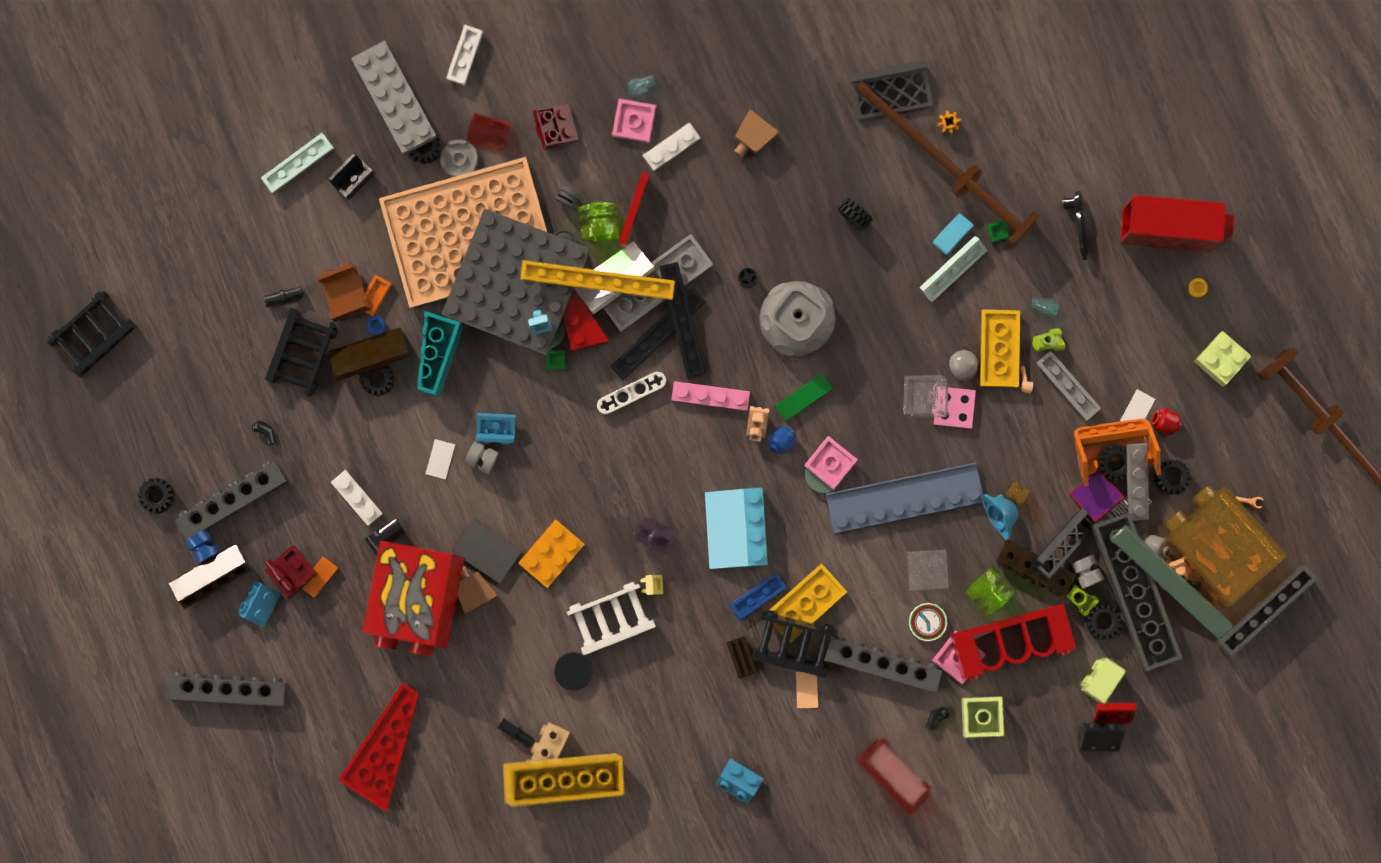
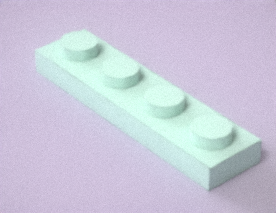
M321 133L262 176L261 179L272 194H274L334 148L324 134Z
M974 236L920 287L929 301L933 302L987 252L980 239Z

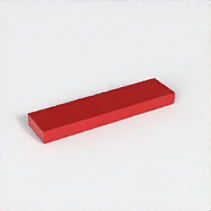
M643 172L641 174L618 241V246L625 249L649 181L650 174Z

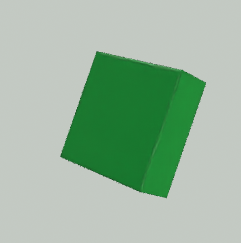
M1002 220L986 225L991 244L1009 239L1010 235L1007 225Z
M550 350L548 356H546V370H565L566 351Z

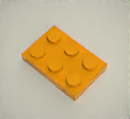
M555 519L518 564L548 588L585 544Z

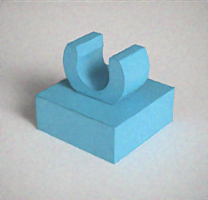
M541 310L533 311L534 318L528 319L533 334L537 335L552 331V325L548 316L542 315Z

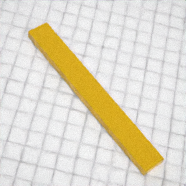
M525 260L522 261L520 280L667 300H673L675 285L673 280Z

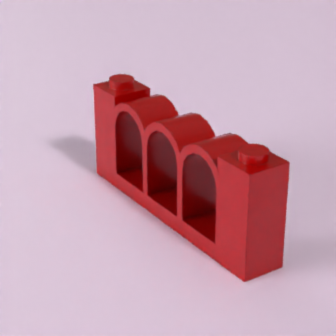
M1064 603L950 634L962 679L968 678V682L980 679L979 675L984 674L983 671L999 669L1004 662L1020 664L1025 662L1030 655L1046 657L1053 652L1054 654L1060 653V656L1071 654V650L1076 648ZM1041 617L1045 619L1050 637V646L1043 653L1033 649L1025 623ZM1016 624L1019 625L1025 648L1024 654L1020 659L1014 660L1007 655L999 629ZM993 631L999 653L998 662L994 666L988 667L981 662L974 640L975 635Z

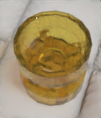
M1014 480L1004 496L1015 500V503L1021 506L1031 490L1026 487L1022 488Z

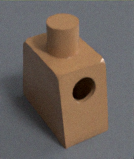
M750 109L735 135V139L740 144L734 152L741 158L748 151L757 155L778 136L779 131Z
M464 566L458 598L463 612L467 615L495 599L498 595L479 572L471 575L467 567Z

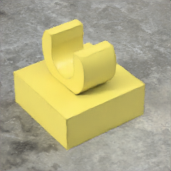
M647 575L646 578L641 579V582H646V589H642V593H647V595L663 594L662 575Z

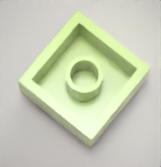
M1221 331L1194 362L1223 387L1228 384L1249 360L1251 355L1226 333Z
M1108 658L1097 659L1091 668L1094 671L1091 675L1086 676L1081 683L1083 686L1081 691L1099 703L1107 701L1126 670Z
M1002 697L961 698L963 737L1004 736Z

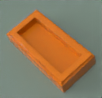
M376 274L365 291L370 310L365 311V313L372 317L375 316L392 286V283Z
M324 556L314 567L318 575L302 588L313 598L319 594L338 570V567Z

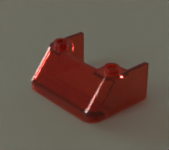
M875 737L854 759L905 810L907 815L912 816L931 795L930 790L932 788L924 780L920 782L889 750L891 745L884 738L880 740Z

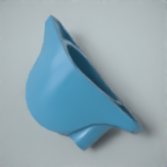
M988 494L982 495L981 499L990 522L1005 540H1008L1011 537L1012 526L1018 519L1017 507L1012 501L1004 498L1002 494L996 497L989 496Z

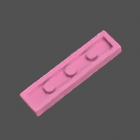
M674 381L671 401L747 411L750 391Z

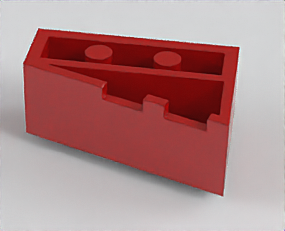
M574 290L563 316L572 353L609 343V340L576 290Z

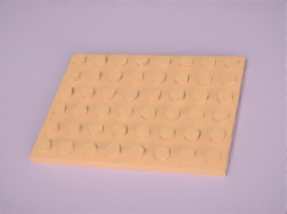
M526 157L379 198L410 309L448 298L484 209L547 232Z

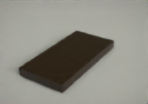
M401 327L328 351L336 381L409 357Z

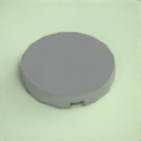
M454 140L450 141L441 151L440 162L447 174L456 177L474 172L478 165V155L476 149L469 142Z

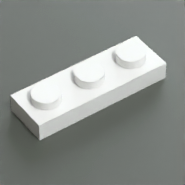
M464 25L446 77L447 80L465 85L483 34L482 30Z
M688 123L645 153L643 157L652 170L656 171L700 140V137L692 125Z
M346 470L331 481L333 486L367 526L371 525L383 514Z

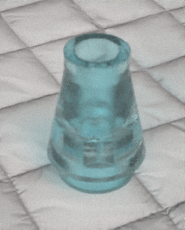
M652 75L630 79V82L626 83L631 97H638L656 85Z
M1034 297L1031 304L1032 309L1050 317H1057L1060 307L1059 301L1048 298Z

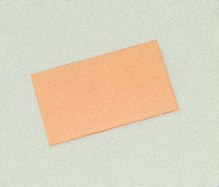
M796 672L797 708H818L817 676Z

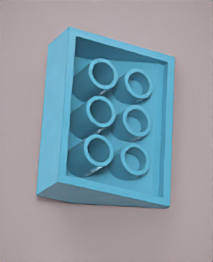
M763 488L705 492L709 568L767 566Z

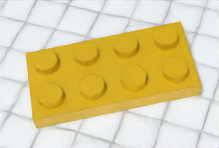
M981 310L980 386L1019 387L1020 311Z
M821 563L770 610L778 612V615L813 623L845 595L847 591ZM774 623V627L783 635L785 625ZM793 627L789 643L796 639L804 630Z

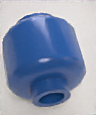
M778 426L768 437L769 449L775 454L788 453L796 444L795 432L788 426Z

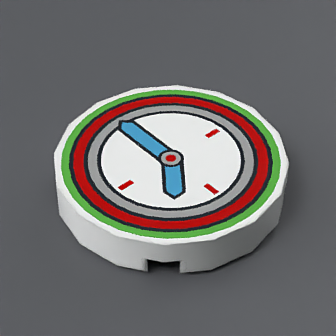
M924 603L915 607L909 617V629L919 640L934 641L943 635L947 627V617L943 609L932 603Z

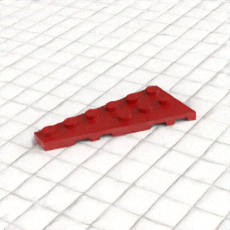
M404 683L401 684L338 779L385 812H387L419 696L418 692Z

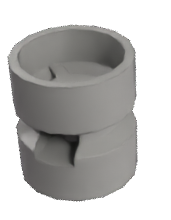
M474 441L464 463L473 468L478 466L480 471L489 475L497 461L499 452L491 448L486 450L484 445Z
M1094 554L1071 564L1074 573L1079 575L1078 582L1082 589L1105 579L1101 569L1096 567L1098 562Z

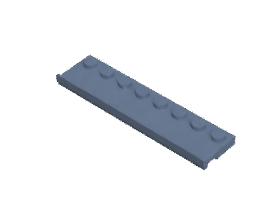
M975 462L827 493L826 499L835 534L983 503L981 499L983 492Z

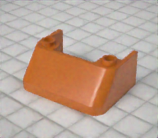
M1133 419L1080 427L1074 431L1078 466L1084 486H1089L1088 475L1098 470V455H1101V450L1104 451L1107 445L1110 447L1111 444H1120L1126 448L1128 444H1148V466L1154 465L1157 476L1161 475L1160 448L1148 420ZM1114 455L1109 459V462L1123 459L1119 455Z

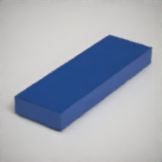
M775 572L729 606L741 621L787 587L777 572Z

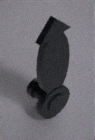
M1081 191L1075 192V198H1063L1064 209L1076 207L1079 249L1082 259L1087 260L1088 250L1083 215L1084 202Z

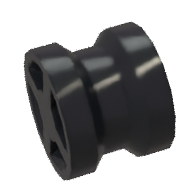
M752 268L742 269L738 276L739 284L744 288H752L757 282L755 270Z

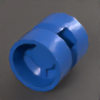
M207 529L196 533L185 541L189 550L194 551L193 557L198 565L207 562L208 559L220 553L215 543L210 542L212 538Z

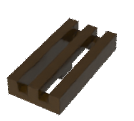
M745 636L726 642L738 678L757 673L754 662L751 660L752 656ZM741 641L743 642L752 669L751 671H748L739 645V642ZM732 644L736 646L745 673L741 674L731 646Z

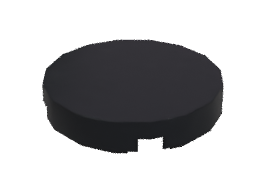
M575 652L567 653L560 657L555 664L554 670L555 678L559 685L566 690L572 691L580 690L587 686L592 679L593 673L592 665L588 658L581 653Z

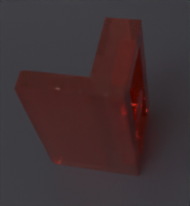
M474 113L469 124L466 141L502 152L511 124Z

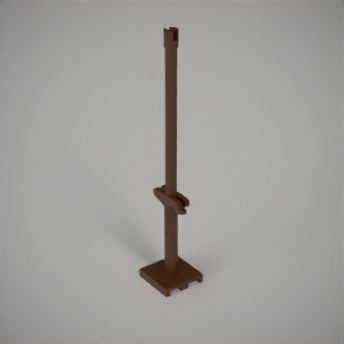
M862 80L857 84L855 90L860 95L869 100L958 179L952 187V193L956 194L957 198L970 191L1015 231L1005 243L1009 249L1036 222L1039 215L1035 211L1023 223L1019 221L977 183L982 173L981 169L978 170L976 165H972L964 173L879 98Z
M1294 347L1288 350L1285 349L1257 374L1261 380H1266L1278 372L1315 414L1316 418L1310 429L1317 435L1329 429L1381 488V474L1336 424V421L1344 414L1343 410L1338 409L1340 407L1338 404L1325 409L1286 365L1299 354Z

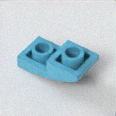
M959 213L936 237L933 244L944 254L948 255L959 244L960 240L973 229L974 225Z

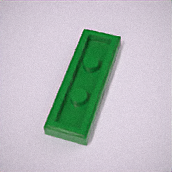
M821 373L777 403L775 407L786 422L833 390V388Z

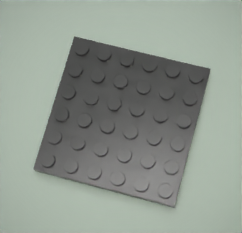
M484 209L441 315L548 356L575 287L520 280L522 261L583 268L590 248ZM541 310L542 315L548 316L552 325V331L537 335L533 334L528 319L534 318L533 311Z

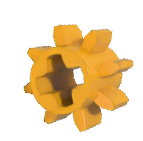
M947 110L944 117L939 115L938 118L942 122H939L937 127H942V133L949 131V134L952 135L953 129L959 130V126L956 123H959L961 119H956V112L952 115ZM951 119L952 125L946 126V121Z

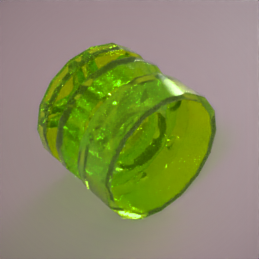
M599 201L578 207V214H586L580 216L579 221L588 222L587 225L580 227L582 241H604L621 236L619 223L610 221L618 217V212H611L618 209L617 203Z
M994 566L989 568L963 592L972 602L978 598L982 599L977 608L980 610L985 605L988 606L983 612L985 617L999 610L1015 591L1013 586L1007 591L1004 590L1009 583L1008 581L1000 585L997 583L1002 574Z

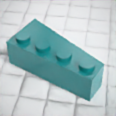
M425 311L417 389L422 393L440 398L465 326L458 321Z

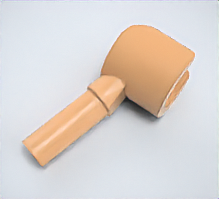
M1020 366L1022 375L1021 390L1031 393L1033 382H1027L1025 366Z
M1254 497L1252 499L1235 498V501L1250 504L1255 509L1262 508L1256 505V500H1264L1261 497Z

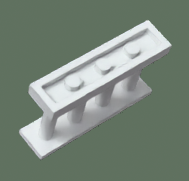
M632 582L624 585V590L583 606L578 603L569 607L570 611L567 614L568 616L575 615L585 641L583 643L584 647L581 648L583 655L655 628L654 621H649L645 617L635 590L640 588L639 584L635 585ZM626 593L630 597L639 620L637 622L638 626L633 628L627 624L617 598ZM608 600L612 604L621 627L619 629L620 633L615 635L609 631L599 605ZM590 607L593 608L603 634L601 636L602 640L597 642L591 638L581 612Z

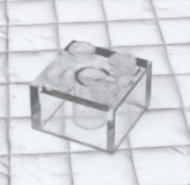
M942 375L905 376L903 414L909 417H947L948 378Z
M946 550L906 553L909 591L949 588Z

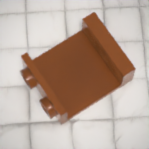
M344 263L338 269L323 271L320 276L316 277L317 281L322 283L330 308V312H328L330 320L336 323L370 310L357 267L353 264Z

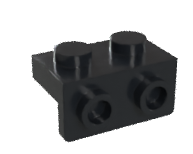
M353 153L333 172L328 181L346 199L350 200L369 181L375 172Z

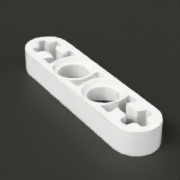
M654 372L602 397L597 403L599 412L605 415L610 414L662 389L666 384L664 374ZM654 376L662 377L661 385L653 384L651 385L653 389L649 391L645 380L649 379L650 383L654 381ZM643 384L646 387L645 393L637 394L635 386ZM621 392H625L629 396L628 401L625 403L618 401L617 397ZM614 396L615 402L619 405L617 407L614 404L610 405L608 411L600 408L603 405V401L611 402L612 399L610 397Z

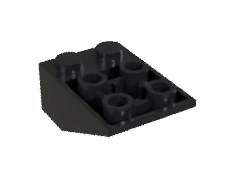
M1084 723V727H1079L1078 750L1119 752L1125 729L1120 728L1118 724H1103L1102 728L1100 724Z

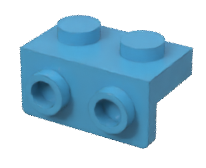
M477 413L476 441H480L483 444L499 442L502 445H509L514 443L516 415Z
M255 581L249 587L248 596L241 603L238 615L264 627L281 593Z
M730 759L718 778L716 785L721 790L736 796L738 800L749 803L764 778Z

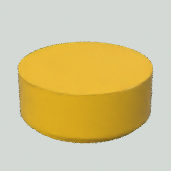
M1201 278L1193 279L1188 285V291L1195 298L1203 297L1208 291V284Z

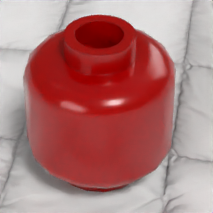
M1166 408L1157 410L1151 420L1154 430L1168 436L1178 432L1182 425L1179 414Z

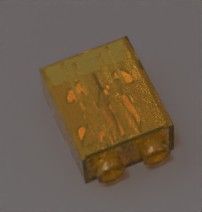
M1208 484L1192 498L1198 506L1195 510L1186 516L1180 509L1163 524L1169 531L1163 538L1169 542L1170 548L1180 559H1185L1187 565L1191 568V572L1202 582L1204 587L1220 605L1226 608L1234 604L1288 555L1226 486L1220 487L1215 491Z

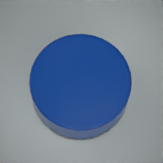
M373 316L367 321L366 327L368 332L375 336L384 333L386 323L381 317Z

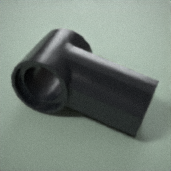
M395 519L381 530L378 529L365 538V541L374 554L377 555L380 541L391 543L406 532L397 519Z

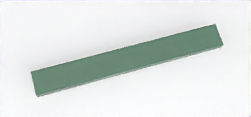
M1127 525L1112 536L1114 543L1218 639L1233 628V624Z

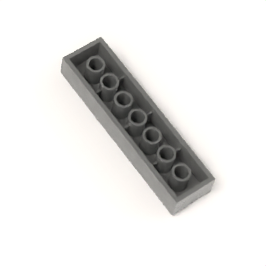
M1129 512L1090 527L1143 671H1149L1183 658L1154 579L1112 541V536L1126 525L1138 536Z

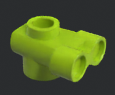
M1050 329L1048 333L1034 336L1033 348L1037 352H1043L1048 349H1053L1054 351L1064 350L1065 343L1062 340L1061 329Z
M1075 584L1066 594L1079 608L1078 612L1084 617L1090 613L1100 600L1094 594H1088ZM1077 592H1080V596L1078 598H1074V595Z

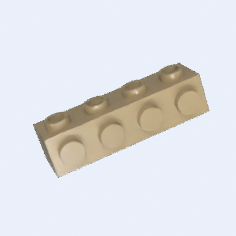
M550 722L548 725L544 724L539 733L542 736L539 743L535 742L531 753H533L531 761L558 759L570 732Z

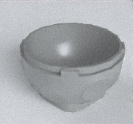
M790 281L774 287L765 298L759 316L760 329L768 343L779 353L794 357L808 356L822 348L829 341L836 321L835 309L828 293L822 288L806 281ZM796 312H800L802 314V317L800 319H797L795 317Z

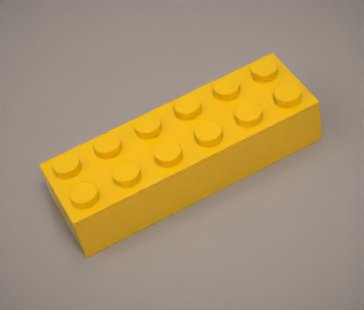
M617 753L503 764L505 803L510 806L624 795L622 756Z

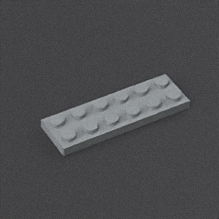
M385 40L351 58L403 155L437 138Z
M690 234L651 262L655 270L646 277L662 279L659 266L678 262L683 284L686 286L711 268L713 263ZM621 294L604 306L603 309L619 331L622 332L666 299Z

